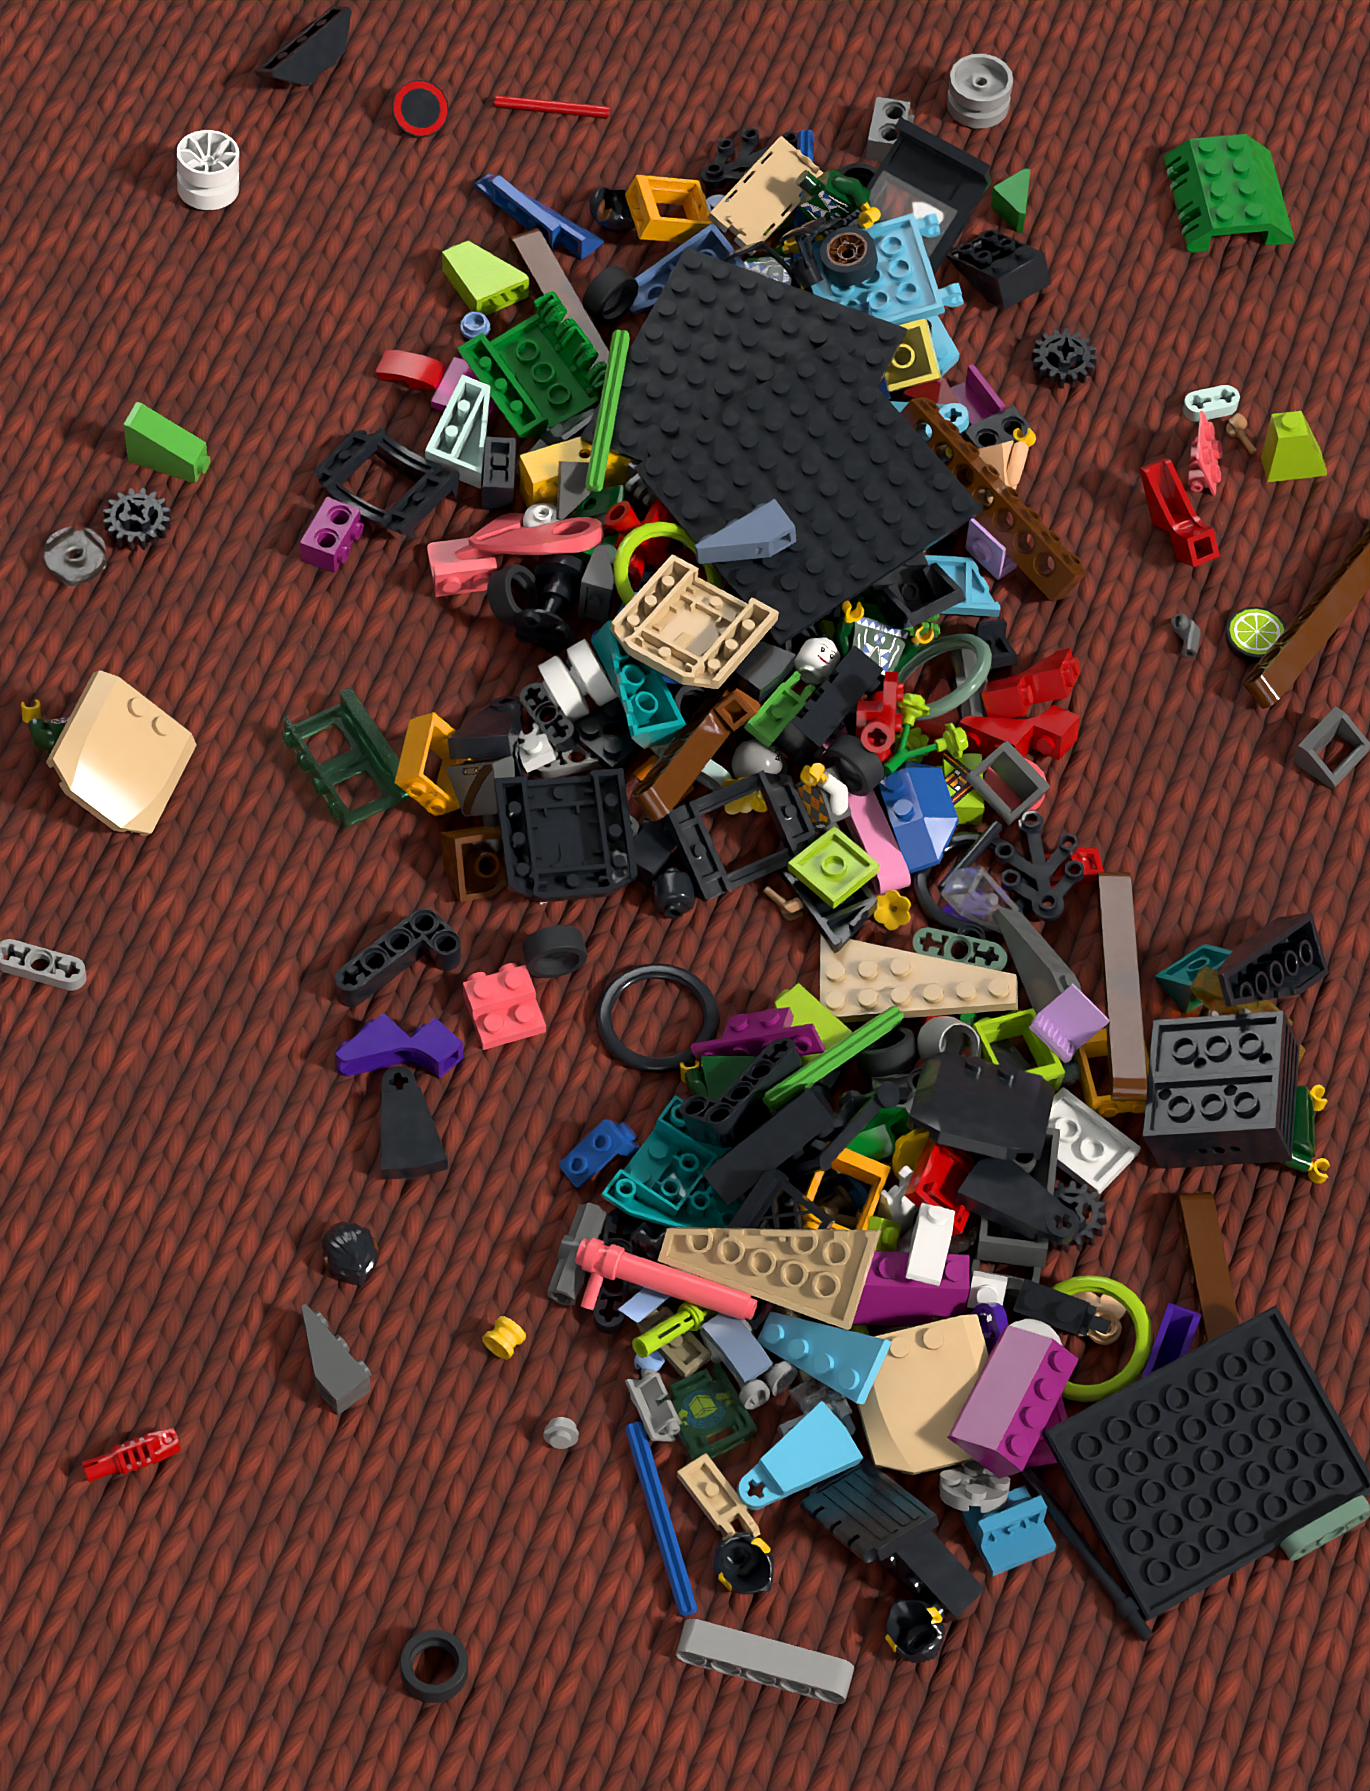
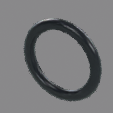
M959 832L953 834L943 854L952 849L971 847L982 832ZM995 837L986 849L995 852L998 844L1007 841ZM1014 847L1015 853L1020 857L1024 858L1021 855V853ZM1008 851L1000 852V854L1003 856H1007L1010 854ZM933 866L913 873V892L918 905L927 917L939 927L949 932L957 933L961 926L975 924L983 929L985 937L1002 932L996 918L985 922H969L948 915L939 908L929 890V875ZM1017 871L1020 875V882L1034 889V880ZM1017 895L1009 910L1021 912L1025 915L1031 903Z
M651 963L624 971L608 984L596 1006L595 1022L597 1031L606 1049L617 1060L631 1068L644 1072L666 1073L680 1070V1063H684L685 1067L692 1065L696 1058L691 1050V1046L684 1052L663 1058L647 1057L627 1048L614 1031L612 1010L620 994L632 984L653 978L668 979L688 988L701 1004L704 1015L703 1027L694 1043L715 1040L719 1031L720 1013L717 1001L709 987L700 978L686 969L670 964Z

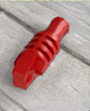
M174 1428L144 1434L141 1438H133V1441H125L121 1445H114L111 1448V1452L82 1461L90 1483L110 1474L119 1472L125 1475L131 1470L136 1471L140 1467H147L148 1464H156L180 1452L181 1447Z

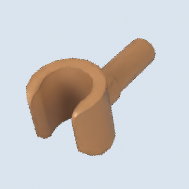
M1236 413L1229 419V423L1226 425V432L1231 437L1237 436L1249 453L1253 454L1257 450L1243 431L1247 427V420L1240 413Z
M769 886L764 889L763 892L780 907L786 921H792L803 916V913L800 911L803 905L799 898L786 901Z

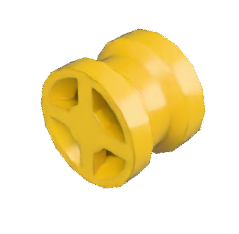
M500 1316L495 1321V1328L492 1331L486 1332L482 1337V1341L493 1354L508 1360L514 1354L513 1348L516 1345L522 1344L526 1339V1334L514 1321L505 1316Z

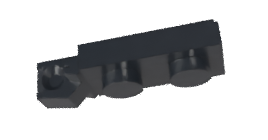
M1024 1279L1013 1309L1015 1312L1076 1335L1087 1336L1089 1329L1107 1334L1111 1321L1095 1316L1097 1307L1090 1305V1302L1028 1279Z

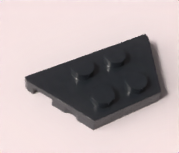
M788 865L777 870L795 898H799L803 909L834 953L839 952L878 908L877 899L866 884L833 909L788 870Z

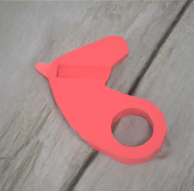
M508 513L497 517L468 539L469 545L455 551V555L459 560H467L500 554L543 556L576 553L589 550L601 544L604 539L602 523L598 519L590 517L569 518L545 525L525 528V526L523 527V513Z

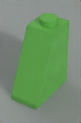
M135 403L124 423L128 462L196 484L201 473L205 474L210 464V456H207L206 442L142 403Z

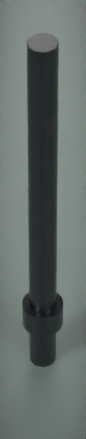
M1032 1466L1024 1469L1020 1475L1036 1497L1042 1496L1047 1506V1512L1114 1602L1116 1613L1123 1622L1127 1621L1142 1642L1149 1640L1154 1633L1138 1613L1140 1608L1133 1598H1127Z

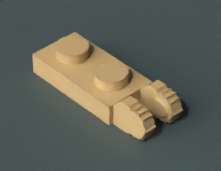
M706 1453L677 1472V1478L717 1531H721L723 1537L737 1533L730 1525L737 1518L745 1532L752 1534L754 1538L761 1534L758 1525L747 1512V1506L741 1502L738 1494Z

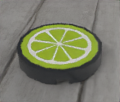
M1257 606L1246 607L1235 612L1228 620L1225 639L1228 648L1235 656L1240 659L1242 656L1249 659L1248 662L1257 664L1287 627L1281 617L1269 609Z

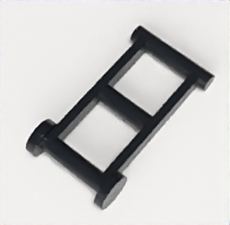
M891 1081L881 1082L875 1087L874 1092L862 1095L855 1090L844 1092L839 1100L840 1110L837 1112L838 1115L831 1124L834 1130L820 1141L814 1137L805 1146L808 1150L797 1160L784 1166L781 1171L792 1179L830 1169L831 1163L882 1108H893L899 1103L900 1091L896 1084ZM828 1141H830V1143L823 1149V1147L825 1146V1144H826Z

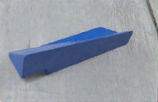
M488 173L474 183L476 189L528 231L538 228L552 250L562 244L582 260L604 243V240L516 189L500 175L494 176Z

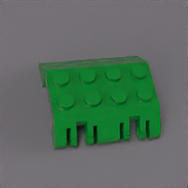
M1247 134L1188 139L1164 156L1163 160L1167 176L1173 181L1170 186L1179 222L1185 225L1182 233L1189 252L1208 251L1211 236L1262 232L1265 246L1294 243V235L1271 152Z
M553 291L544 294L534 301L537 311L535 315L491 342L488 341L482 332L457 348L478 380L490 386V397L519 438L541 437L546 429L555 427L563 420L597 408L601 400L607 364L605 361H599L592 367L599 356L598 351L595 347L593 348V344L577 325L574 318L570 317L562 321L568 310Z

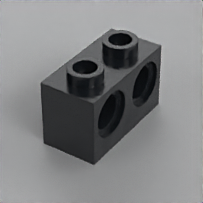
M1013 405L967 427L963 431L962 438L978 449L1012 440L1013 444L1016 443L1017 440L1013 436L1016 428L1021 429L1023 437L1026 436L1028 428H1031L1033 432L1034 430Z
M485 437L481 508L512 510L516 438Z

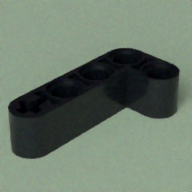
M423 908L416 910L336 972L337 1000L346 1007L360 1005L423 955L439 970L451 971L457 968L461 961V940L459 935L431 909ZM421 928H429L430 930H428V931H421V930H419V929H421ZM399 946L405 947V949L403 950H397L394 948ZM446 948L451 949V951L449 952H443L441 950ZM374 965L381 966L378 969L369 968Z
M785 1037L772 1041L717 1100L696 1095L683 1101L679 1110L691 1137L694 1140L719 1148H729L738 1144L769 1111L768 1106L762 1101L765 1092L804 1066L794 1041Z

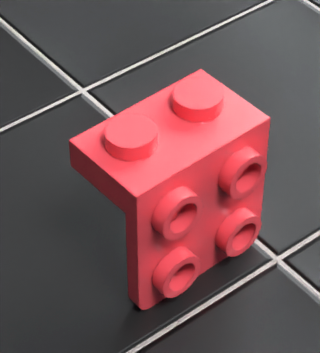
M469 538L428 544L427 552L436 597L487 590L489 577L497 571L495 557L459 560L455 555V551L468 546Z

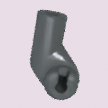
M1178 613L1171 620L1173 630L1184 641L1182 655L1186 658H1194L1197 656L1201 631L1185 614Z

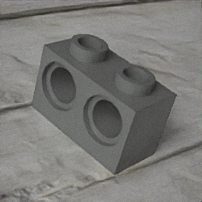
M876 97L867 143L866 159L883 162L899 136L894 126L900 117L914 124L915 115L909 114L911 102Z

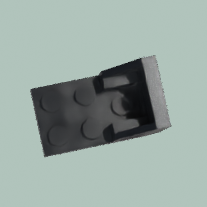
M923 552L869 587L885 621L889 625L902 629L913 627L966 600L962 589L937 563L928 564Z

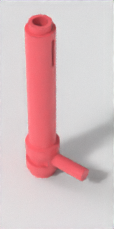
M583 1238L576 1254L575 1264L582 1266V1270L591 1273L581 1306L587 1309L594 1310L604 1277L611 1280L618 1278L743 1321L745 1318L751 1320L757 1307L758 1300L753 1299L751 1294L627 1253L623 1247L614 1244L611 1246L604 1245V1241L597 1238H592L591 1240Z

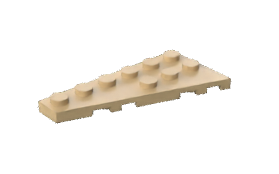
M821 935L820 1003L842 1023L870 1021L891 1006H897L899 1011L903 1012L904 1018L1018 1010L1016 974L852 939L839 952L834 953Z
M671 1227L666 1231L658 1261L849 1330L854 1321L881 1230Z

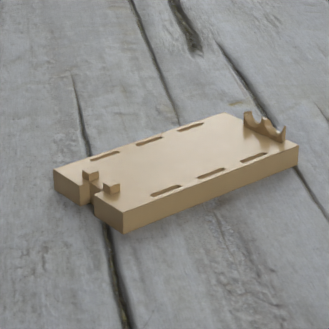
M780 136L715 206L707 218L714 222L724 233L729 229L737 237L734 239V242L741 248L755 242H765L800 204L801 197L799 195L803 189L796 185L798 176L807 170L817 178L823 172L819 170V167L809 157L803 155L800 149L797 150ZM768 156L769 158L762 164L761 162ZM751 175V177L748 179V181H747L746 183H744V181L748 178V176ZM732 194L734 195L728 202H725ZM788 208V212L782 217L781 214ZM770 227L771 230L766 234V236H764L763 234H764V233L768 230V228ZM756 251L747 252V253H748L750 256H752Z

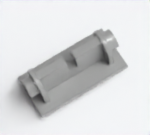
M648 1369L641 1374L643 1378L641 1380H625L630 1391L631 1400L637 1407L645 1432L649 1435L652 1441L674 1442L676 1440L674 1434L680 1431L679 1425L681 1421L671 1400H665L662 1404L659 1402L668 1395L660 1374L655 1373L654 1369Z

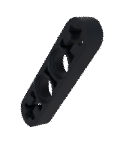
M619 1208L612 1210L606 1218L603 1238L604 1245L611 1246L614 1244L623 1247L625 1252L633 1254L634 1248L631 1243V1236L636 1228V1217L626 1214ZM619 1220L625 1221L623 1239L616 1238ZM604 1277L595 1303L593 1319L597 1330L605 1334H613L618 1332L624 1324L625 1314L618 1309L627 1302L629 1282L616 1278V1280L622 1283L623 1287L620 1291L611 1293L603 1287L604 1283L609 1280ZM607 1302L614 1303L611 1322H606L604 1317L607 1311Z

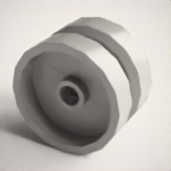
M971 54L957 61L950 73L947 94V108L953 119L964 126L975 129L989 128L999 124L1006 118L1010 107V94L1013 86L1012 71L1005 62L987 54Z

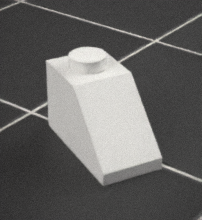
M921 1203L912 1232L906 1278L936 1286L940 1285L952 1236L955 1211Z

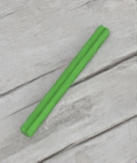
M617 329L612 335L585 482L586 489L590 492H600L603 488L630 339L629 332L626 330L621 331Z
M897 1006L889 1007L765 1092V1096L762 1099L763 1103L768 1106L769 1110L778 1109L801 1093L811 1083L814 1084L901 1024L904 1018L903 1012L899 1011Z

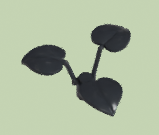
M821 217L809 221L783 235L779 239L780 243L795 237L802 256L792 261L794 268H791L763 241L739 248L727 255L723 261L729 262L746 252L766 250L787 271L790 278L796 277L801 289L804 290L824 280L817 267L811 242L821 232L843 228L844 221L842 217H837L825 222L826 218ZM803 240H805L808 254L805 251Z

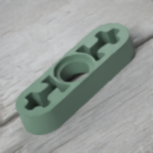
M929 927L918 930L913 937V947L918 954L1001 971L1007 963L1005 950L995 942ZM932 935V939L935 942L944 944V956H940L943 950L937 947H929L928 951H926V948L921 945L922 940H928L929 936ZM957 942H965L968 945V953L962 959H955L951 954V949ZM975 945H979L977 951L984 954H990L991 950L994 949V953L999 956L998 961H992L991 965L988 966V962L985 959L975 956Z
M1363 1495L1358 1496L1295 1531L1284 1539L1280 1546L1290 1561L1297 1560L1370 1517V1504Z

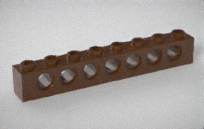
M925 397L911 399L900 414L983 508V512L974 517V519L1006 548V553L1051 602L1064 599L1087 574L1086 570L1082 567L1081 560L1061 545L1062 541L1056 533L1047 530L1040 522V516L1033 509L1027 508L1022 503L1019 493L1014 488L1007 486L999 478L1000 473L996 468L983 461L979 456V450L973 444L966 442L958 434L959 429L951 421L944 419L938 412V406L932 400ZM927 424L932 430L931 437H928L926 434ZM947 446H949L952 451L951 459H949L946 455ZM967 468L972 472L971 482L966 476ZM987 490L993 495L992 503L987 500ZM1008 512L1013 516L1012 526L1007 521ZM1028 534L1033 537V547H1030L1027 542ZM1049 556L1054 560L1053 570L1048 566Z

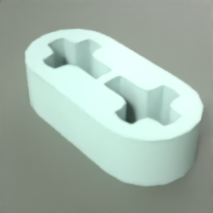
M1229 385L1193 391L1185 398L1183 414L1186 418L1195 422L1199 421L1200 411L1204 412L1207 420L1231 415L1237 410L1240 399L1239 392Z

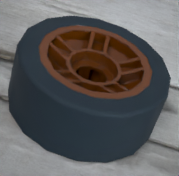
M858 227L836 229L825 237L820 246L819 255L823 272L830 281L838 285L852 286L860 284L870 278L876 270L878 257L874 240L865 230Z

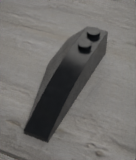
M1312 912L1276 918L1246 939L1226 958L1218 972V979L1226 1007L1299 995L1329 974Z

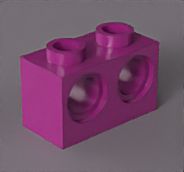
M326 497L300 541L301 561L335 573L340 563L344 564L347 561L353 541L358 540L363 532L364 524L361 523L360 509Z

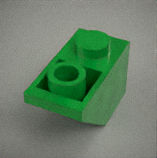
M906 1107L882 1108L850 1142L846 1149L875 1161L893 1155L896 1141L901 1136H905L913 1131L907 1127L909 1115Z

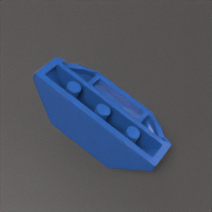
M905 760L892 775L887 776L884 774L879 787L901 853L907 864L909 874L940 864L943 852L952 838L959 819L941 768Z

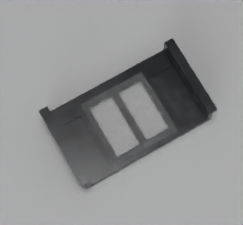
M900 117L894 126L899 136L866 187L871 192L869 197L871 203L869 206L876 207L881 213L879 220L874 222V224L914 213L916 220L929 214L935 213L937 215L941 234L936 237L921 236L935 276L968 223L969 217L991 184L992 180L988 173L991 165ZM858 218L845 226L862 228Z

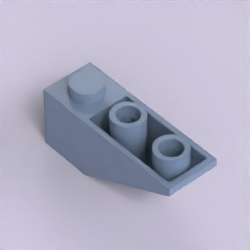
M775 499L767 504H759L748 515L741 519H734L717 533L708 534L701 538L698 544L695 545L696 561L699 564L771 557L796 542L795 525Z

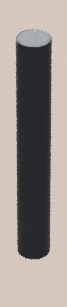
M993 820L940 882L937 886L939 892L947 895L1002 830V825L998 821Z

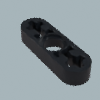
M534 682L524 687L520 693L521 703L542 732L546 734L553 747L559 752L572 750L578 744L580 735L560 706H558V709L556 708L542 683ZM537 696L543 702L539 706L533 700ZM556 712L554 719L549 722H543V718L548 713ZM561 728L566 734L563 738L556 732Z

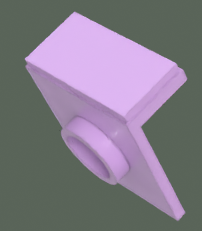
M974 518L969 521L966 551L997 580L1014 570L1017 564L1008 556L1006 548Z
M1072 983L1036 1014L1029 1028L1066 1064L1072 1060L1076 1050L1106 1026L1110 1020Z

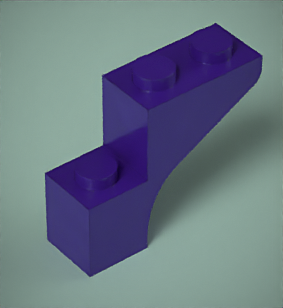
M383 1013L376 1020H369L362 1027L360 1033L351 1041L346 1040L338 1047L335 1053L336 1070L341 1075L348 1077L398 1064L410 1063L428 1069L440 1079L463 1059V1042L436 1018L427 1025H420L414 1031L412 1037H410Z
M1168 1303L1142 1378L1189 1353L1202 1314Z

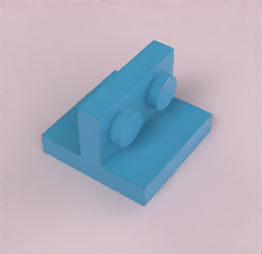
M1025 1485L1010 1491L1006 1506L1000 1510L980 1513L981 1506H973L969 1508V1512L962 1511L961 1518L992 1577L1055 1551L1056 1544L1044 1523L1047 1506L1041 1495L1032 1499Z

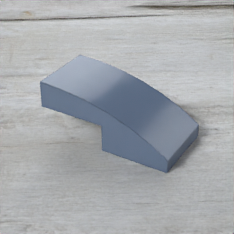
M720 1313L702 1325L703 1334L723 1354L725 1364L744 1384H747L773 1366L764 1349L740 1319Z

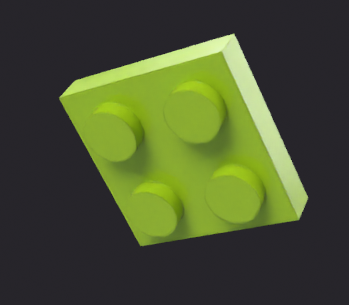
M834 826L789 861L788 870L834 909L880 872V864Z

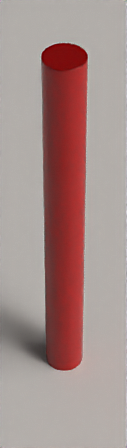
M495 95L494 107L609 118L610 116L609 106Z

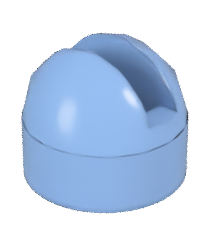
M658 1350L652 1352L648 1357L641 1358L636 1354L634 1358L635 1368H642L641 1374L648 1369H654L656 1373L665 1362L663 1355Z

